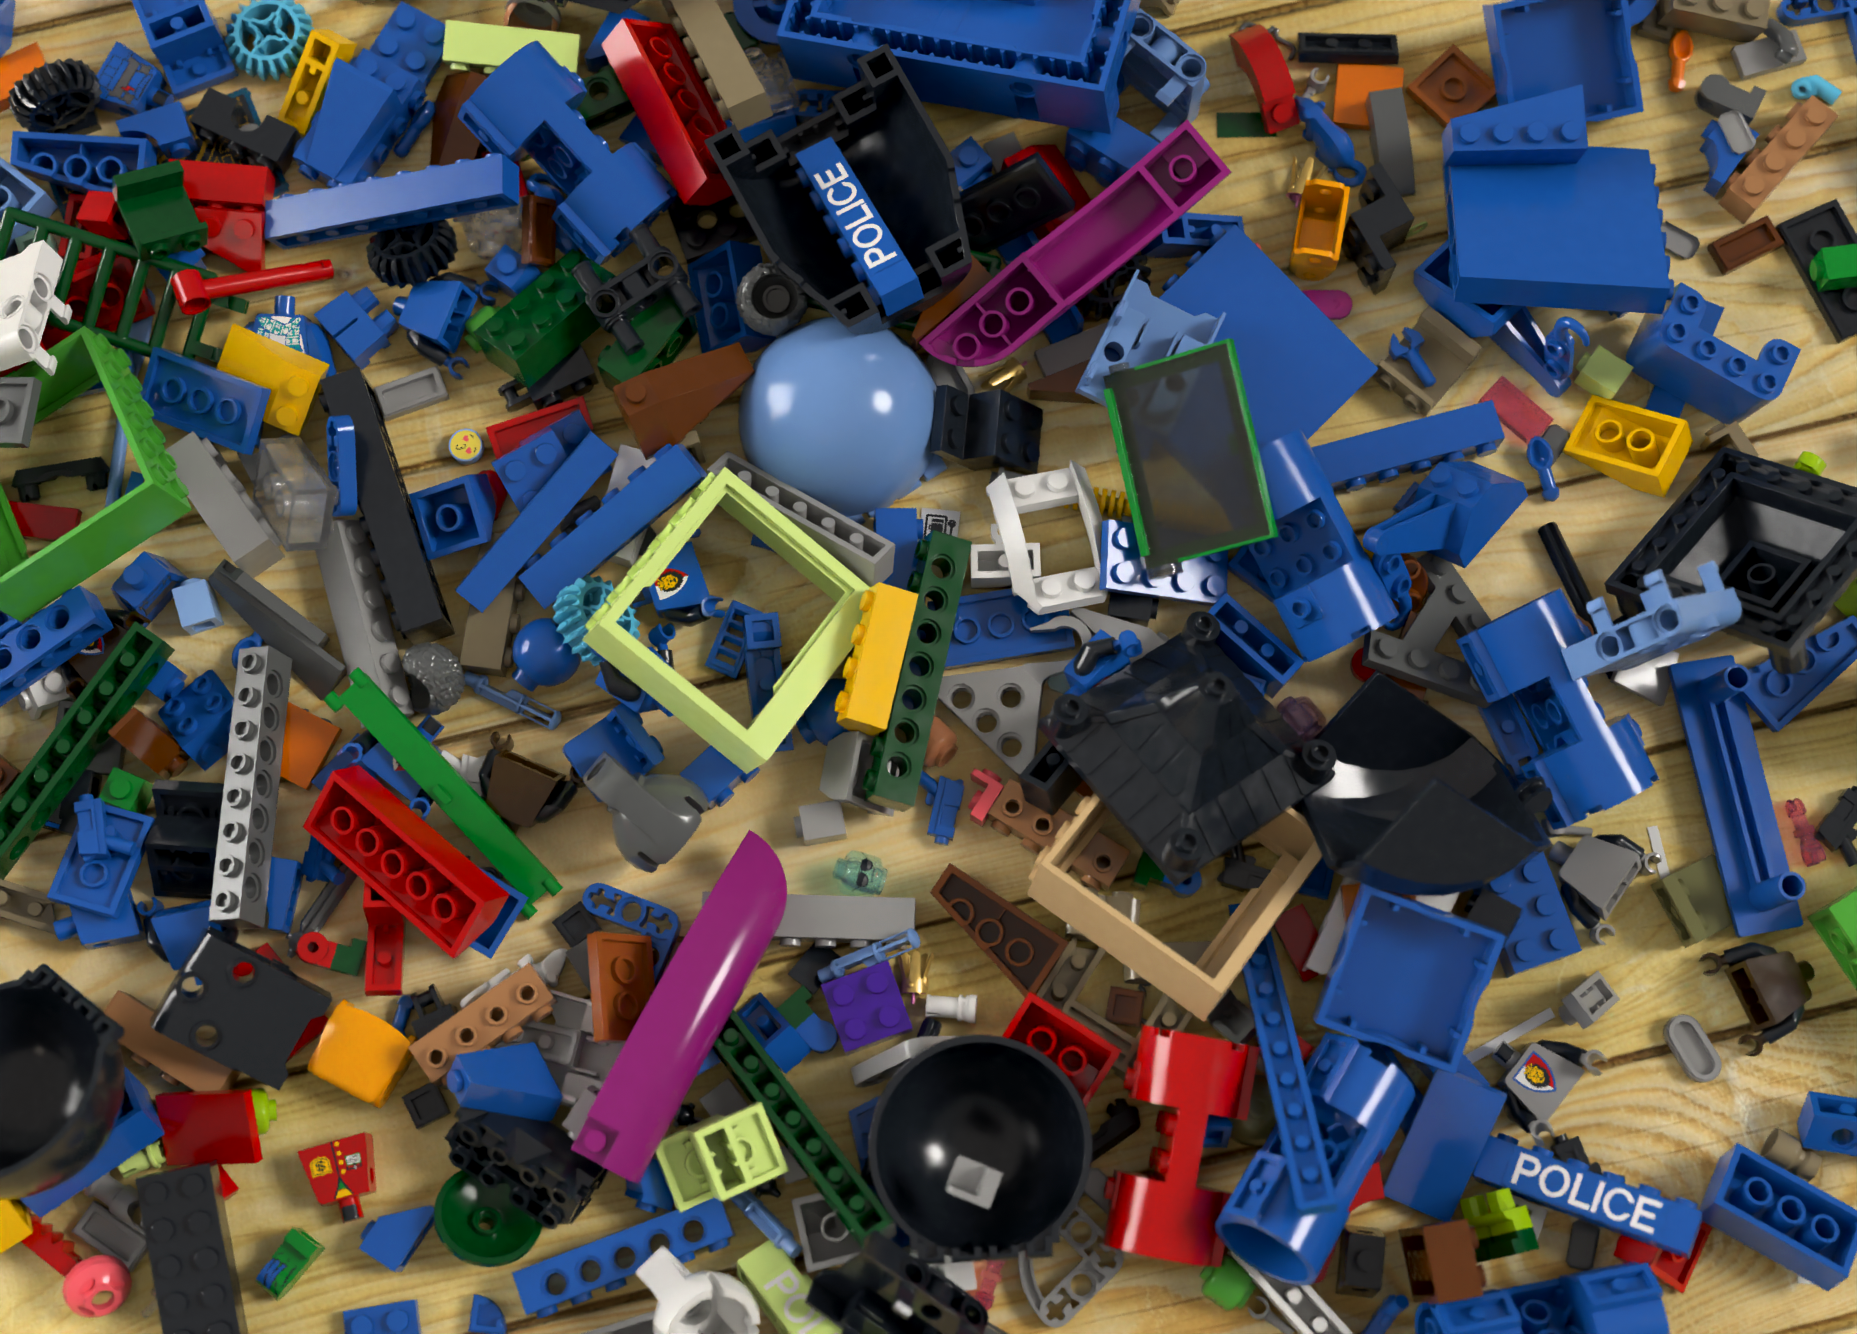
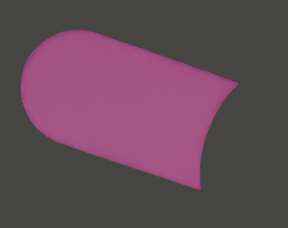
M1302 290L1330 320L1343 319L1352 310V299L1344 291Z

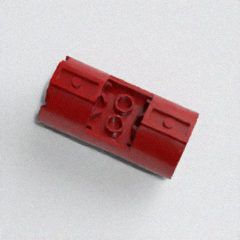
M1142 1025L1136 1061L1133 1063V1068L1127 1067L1123 1089L1128 1090L1127 1097L1165 1105L1164 1111H1158L1155 1124V1132H1160L1158 1147L1152 1146L1149 1157V1168H1153V1175L1114 1169L1113 1177L1107 1176L1103 1198L1109 1199V1210L1103 1244L1143 1256L1185 1264L1221 1268L1225 1244L1216 1233L1215 1222L1232 1193L1196 1184L1208 1114L1247 1121L1260 1048L1161 1029L1159 1036L1160 1028Z

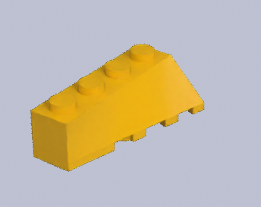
M881 582L864 591L859 609L863 611L861 623L856 624L851 638V643L855 644L853 655L847 659L843 670V677L847 678L844 691H840L835 703V711L839 712L836 723L850 732L860 731L873 736L887 729L919 594Z

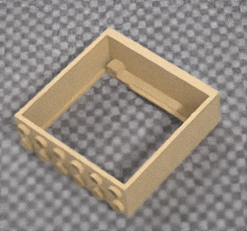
M1093 793L1091 798L1086 796L1075 811L1077 815L1071 822L1067 820L1055 836L1057 840L1052 847L1046 846L1036 859V866L1028 877L1032 883L1027 895L1202 1021H1205L1323 856L1306 818L1292 808L1252 834V838L1277 854L1280 859L1260 887L1252 888L1194 966L1065 874L1112 814L1099 797Z

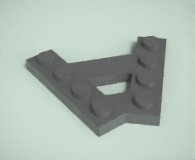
M1427 553L1417 558V560L1423 565L1427 573L1430 596L1402 640L1375 630L1366 633L1361 665L1486 709L1493 702H1487L1466 659L1463 662L1437 653L1434 650L1450 624L1461 638L1490 622L1491 619L1453 564Z

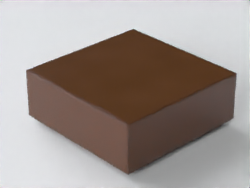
M1111 986L1105 1019L1113 1024L1141 1028L1146 992Z

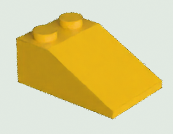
M233 323L216 369L271 389L263 421L299 436L309 422L318 393H320L322 388L320 380L326 377L330 364Z
M1591 395L1563 452L1632 489L1665 498L1693 443L1687 420Z

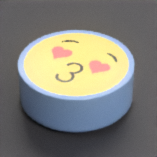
M461 429L451 436L449 451L457 462L465 465L473 464L482 457L484 442L476 431Z

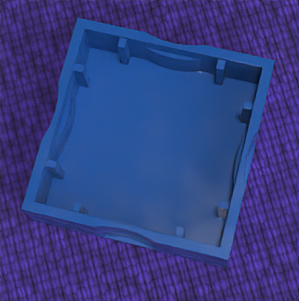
M1505 0L1482 5L1498 106L1583 84L1586 121H1603L1644 112L1638 66L1631 47L1632 24L1628 0Z
M1361 883L1312 1018L1317 1024L1363 1041L1377 1042L1390 1046L1407 1057L1455 1074L1473 1027L1477 1003L1489 984L1506 935L1496 929L1403 895Z

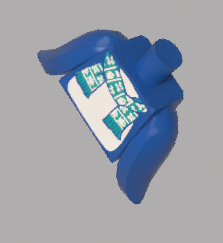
M287 295L275 296L274 314H257L255 321L249 322L244 327L330 364L325 378L337 374L332 350L325 332L306 316L295 315V297Z

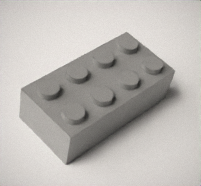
M192 431L166 449L177 464L175 472L181 482L186 485L189 491L188 498L232 561L241 570L255 578L285 557L279 548L284 542L265 520V516L260 508L245 492L246 489L241 481L232 473L224 457L207 437L201 440Z

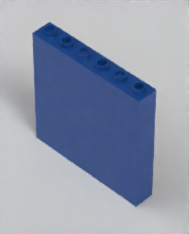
M1588 146L1587 151L1578 163L1444 166V161L1442 162L1454 302L1662 314L1666 301L1672 299L1674 281L1668 277L1670 256L1665 255L1667 236L1666 232H1661L1663 210L1658 209L1659 187L1654 186L1656 166L1651 164L1648 149Z
M1236 224L1227 232L1222 228L1210 239L1208 243L1212 247L1204 255L1198 251L1185 264L1188 270L1181 277L1175 273L1161 287L1165 292L1159 299L1193 316L1208 313L1219 318L1223 312L1227 313L1213 343L1228 338L1234 340L1258 449L1299 428L1302 429L1308 440L1379 369ZM1111 348L1104 350L1106 359L1111 362L1120 361V356L1116 350ZM1219 361L1203 366L1169 437L1147 427L1145 428L1220 503L1207 477L1239 460L1242 456L1241 454L1232 455L1228 434L1235 433L1236 430ZM1166 380V385L1170 391L1174 393L1181 392V385L1177 380ZM1128 394L1131 408L1136 407L1135 398Z

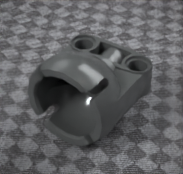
M603 751L582 776V780L588 788L608 805L607 811L612 814V828L616 846L624 859L635 868L649 873L656 871L659 864L669 862L682 849L697 830L702 820L701 814L707 810L709 805L708 798L703 789L692 780L676 774H651L644 776L640 772H636L632 775L606 751Z

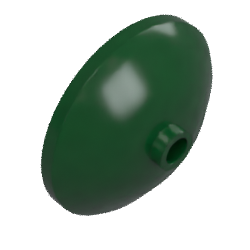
M463 1170L451 1176L442 1186L436 1198L433 1212L437 1235L448 1251L460 1260L480 1267L504 1266L522 1258L538 1240L542 1224L511 1204L508 1197L511 1189L508 1183L499 1184L496 1188H487ZM486 1223L491 1229L484 1230L479 1224Z

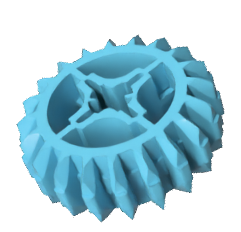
M250 0L251 4L247 7L239 3L241 13H231L233 23L226 25V31L229 35L225 37V42L229 47L228 53L231 58L236 60L235 63L239 69L245 70L252 78L258 74L261 80L266 81L271 74L273 79L278 81L281 73H285L286 76L291 78V69L297 68L311 29H314L310 15H307L304 7L300 3L296 4L294 0ZM290 22L295 25L292 40L288 39L286 35L288 32L287 26ZM250 34L255 38L253 42L254 48L251 52L247 50V41Z
M586 575L583 579L578 578L574 585L566 586L556 596V603L552 606L556 612L552 619L559 624L556 632L561 633L565 638L562 644L568 643L572 647V654L579 653L582 662L590 661L595 667L599 665V662H602V659L596 656L591 651L590 646L582 640L589 631L584 625L607 602L605 599L614 588L611 580L603 582L600 576L592 578ZM628 606L616 623L634 638L638 639L641 634L637 628L641 623L634 618L637 611Z

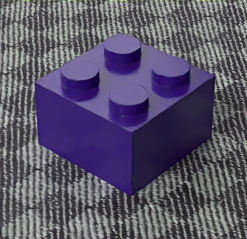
M888 960L821 985L846 1056L913 1032L912 1024Z

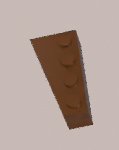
M949 863L930 892L1025 998L1030 991L1035 994L1038 992L1070 943L951 863Z

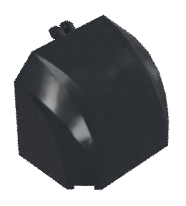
M1378 670L1368 678L1314 738L1326 741L1333 746L1337 755L1336 764L1333 767L1336 774L1329 783L1299 802V805L1327 867L1340 875L1370 887L1399 894L1445 896L1479 888L1525 864L1552 845L1534 814L1544 812L1553 800L1549 787L1546 788L1544 778L1542 776H1533L1518 787L1509 770L1473 734Z

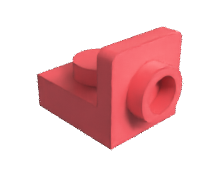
M974 768L971 772V780L985 788V791L978 790L970 801L968 808L972 810L970 820L983 827L988 819V813L1002 792L1004 785L1000 783L1002 779L994 772L986 768L981 772Z

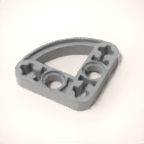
M1078 1204L1075 1207V1211L1079 1215L1071 1219L1064 1230L1060 1227L1059 1234L1083 1259L1045 1298H1043L1036 1282L1033 1259H1026L1025 1250L1019 1252V1276L1027 1300L1038 1317L1046 1325L1054 1328L1067 1324L1120 1270L1124 1260L1121 1250L1106 1246L1103 1243L1098 1245L1103 1251L1109 1252L1113 1250L1116 1254L1113 1257V1261L1116 1263L1113 1268L1107 1265L1101 1268L1098 1265L1101 1258L1094 1250L1090 1256L1084 1252V1249L1094 1244L1098 1235L1104 1238V1231ZM1077 1222H1085L1091 1228V1238L1085 1243H1077L1071 1237V1228ZM1077 1274H1085L1091 1280V1290L1086 1295H1076L1071 1289V1280ZM1064 1287L1069 1297L1078 1301V1305L1072 1308L1070 1302H1068L1062 1309V1313L1065 1315L1063 1319L1059 1320L1054 1317L1049 1320L1046 1317L1049 1312L1046 1305L1050 1301L1054 1304L1059 1303L1064 1296L1058 1294V1291Z

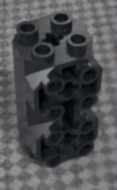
M460 1106L455 1114L459 1122H456L450 1128L445 1137L452 1150L449 1153V1158L455 1167L460 1168L487 1188H496L499 1184L508 1183L511 1189L508 1196L511 1204L541 1223L547 1229H555L559 1224H573L592 1200L590 1196L595 1189L598 1190L609 1172L602 1165L573 1151L571 1147L575 1141L567 1135V1132L550 1121L545 1122Z

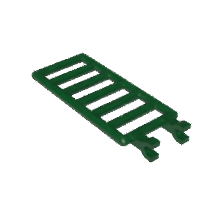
M9 206L5 208L1 218L0 261L5 258L15 222L35 228L31 244L41 240L47 242L49 233L69 239L54 290V295L64 305L82 245L85 244L103 250L82 322L70 319L69 324L65 325L50 311L46 325L70 333H74L83 326H86L96 335L99 333L103 334L111 346L148 358L151 357L153 347L162 348L175 306L176 296L170 283L172 276L182 270L195 269L200 272L202 279L218 277L215 272L169 257L161 260L150 259L141 262L135 246ZM116 255L137 262L114 333L95 327ZM153 266L168 271L170 274L149 343L130 338L129 333L149 267ZM235 296L210 299L211 304L242 314H247L250 301ZM210 307L202 313L193 315L182 354H177L195 360L197 355L219 362L223 349L200 342Z

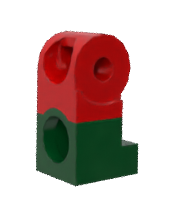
M309 932L298 939L295 951L298 958L307 964L356 977L367 941L352 938L348 947L327 941L318 932Z

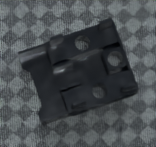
M208 926L207 929L203 928L150 1018V1026L160 1034L230 1069L245 1073L280 1090L288 1077L285 1062L310 1020L325 1014L332 1002L331 993L299 977L289 970L290 966L274 958L270 960L225 937L226 934L212 926ZM241 962L250 963L254 967L249 975L242 977L237 976L233 969ZM189 977H196L202 981V986L196 991H187L182 987V983ZM204 1025H209L216 1029L215 1035L209 1039L198 1037L196 1031Z
M875 1229L863 1238L864 1249L837 1271L823 1270L813 1278L805 1304L843 1329L841 1334H984L989 1318L986 1308L979 1300Z

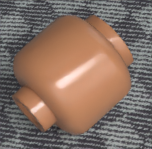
M937 716L933 718L923 763L926 767H943L955 756L958 750L956 746V733Z

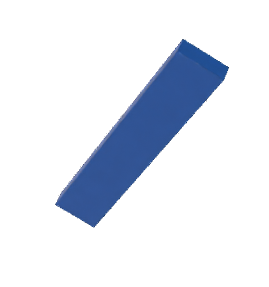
M590 431L460 582L455 591L483 613L618 454Z

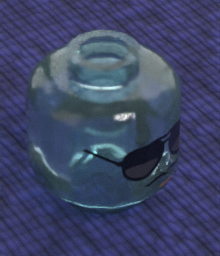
M857 850L849 851L844 859L838 858L833 871V878L838 879V890L849 896L873 897L875 894L880 895L887 877V869L883 868L881 858Z

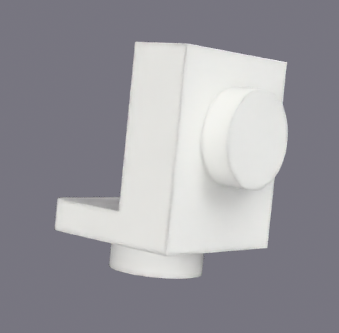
M57 667L17 695L21 709L28 711L31 720L40 718L43 710L58 706L59 701H75L66 693V684L60 667Z

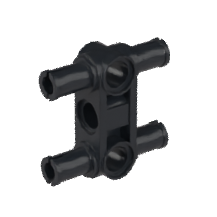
M646 223L636 226L629 233V238L633 240L644 259L607 283H603L589 261L579 263L571 271L572 276L576 278L585 292L586 304L597 322L605 331L615 336L627 356L637 353L645 345L629 321L650 306L670 295L681 310L684 318L694 316L703 307L687 285L688 276L679 264L676 256L669 248L659 244ZM662 267H674L670 274L666 276L658 275V271ZM605 304H616L615 308L611 312H600L602 306H604Z

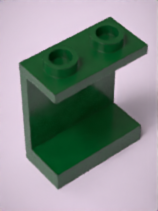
M179 160L112 176L114 199L141 262L150 259L161 260L173 253L181 251L192 252L207 245L208 225L206 221L199 223L183 186L184 170Z

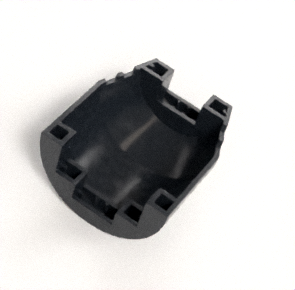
M888 44L857 59L861 81L832 96L833 108L776 138L772 129L744 142L734 124L704 140L771 263L849 331L855 334H868L885 330L922 313L952 292L965 279L972 267V258L953 157ZM830 136L838 146L920 282L924 298L889 316H886L880 305H875L866 289L869 287L867 282L863 281L860 283L851 266L854 263L852 257L847 259L844 257L837 243L840 237L837 233L830 234L823 220V216L826 215L823 209L817 212L809 197V193L812 192L810 187L803 188L795 173V170L800 168L795 154Z

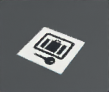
M922 508L923 538L933 530L958 537L960 511Z

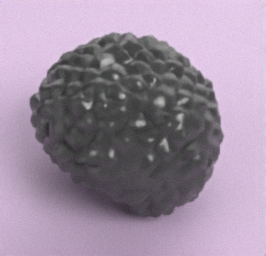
M769 262L766 264L759 263L756 267H753L743 276L740 286L737 287L736 304L740 317L743 318L744 323L751 329L762 335L777 337L785 334L801 321V318L808 309V295L775 265Z
M429 642L416 644L405 651L401 661L405 676L408 677V682L411 684L409 695L413 709L425 716L428 714L432 716L439 715L449 710L452 705H456L458 699L461 698V693L464 692L466 682L464 681L463 667L458 661V657L454 656L443 645L431 644Z

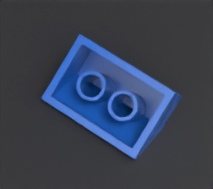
M729 240L687 265L691 290L703 306L695 314L702 354L738 342L745 354L765 347L776 339L775 336L762 335L759 332H755L745 324L743 318L740 317L736 304L737 287L740 286L743 276L759 263H763L760 246Z

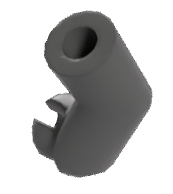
M1770 17L1767 29L1763 34L1780 46L1779 50L1775 52V58L1783 64H1789L1794 56L1797 57L1799 51L1794 35L1789 29Z
M594 495L577 503L564 517L560 525L561 533L565 531L569 535L578 527L575 521L589 510L595 513L601 507L600 499Z

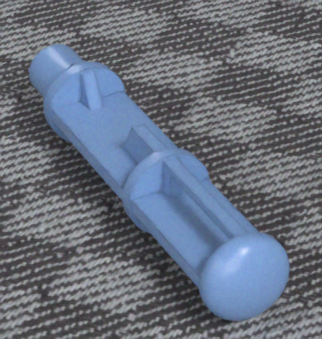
M468 670L465 672V685L472 687L476 694L500 704L549 730L556 729L560 724L562 718L560 711H556L514 689L507 693L489 685V678L486 675L479 676ZM529 700L553 711L554 715L551 716L529 705ZM524 710L549 721V725L523 714Z
M909 928L853 953L832 960L829 966L817 971L818 977L822 983L845 976L846 970L862 963L867 967L882 963L919 948L920 937L916 930ZM907 933L908 937L884 947L882 946V943ZM908 944L912 945L911 948L886 958L885 954Z
M749 1190L730 1198L744 1215L774 1243L777 1249H783L791 1258H795L800 1254L802 1247L794 1240L793 1232L787 1229L764 1206L763 1202L757 1199Z

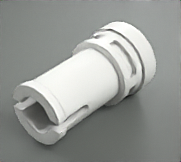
M927 994L925 1016L956 1018L960 1022L964 1020V1022L975 1024L977 995L948 997Z

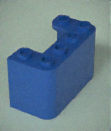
M1680 282L1674 287L1672 299L1666 301L1662 314L1645 313L1627 351L1626 362L1634 367L1632 372L1716 420L1727 425L1735 421L1740 423L1779 397L1801 349L1785 340L1773 339L1763 346L1757 360L1698 328L1705 313V300L1699 292Z

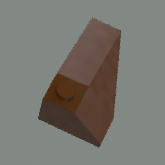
M472 71L446 75L434 103L435 113L433 115L430 165L445 166L455 164V161L459 159H481V153L486 152L487 148L457 116L462 104L472 96L487 76Z
M738 342L644 372L613 387L615 403L645 460L654 457L655 453L668 443L672 447L675 444H680L686 438L685 435L698 423L701 424L709 417V413L723 400H727L755 371Z

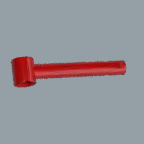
M330 259L209 279H202L198 270L186 269L173 275L170 283L181 312L186 315H195L204 312L210 307V299L329 280L334 278V269Z

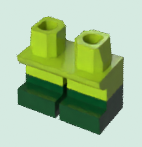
M1510 1188L1486 1193L1491 1211L1490 1214H1488L1483 1194L1459 1200L1464 1219H1467L1468 1225L1474 1226L1478 1238V1248L1474 1249L1476 1263L1540 1249L1527 1206L1515 1207Z

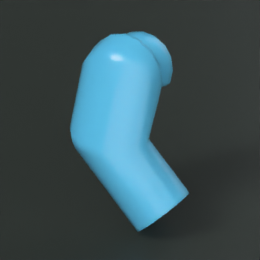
M1818 75L1799 78L1791 86L1792 95L1797 99H1808L1813 95L1820 97L1830 105H1833L1842 93L1840 89Z

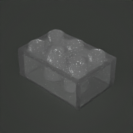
M301 437L260 439L252 496L253 501L287 552L327 549L329 535H332L334 530L333 508L338 503L336 485L332 484L324 468L316 461L312 451L307 448Z

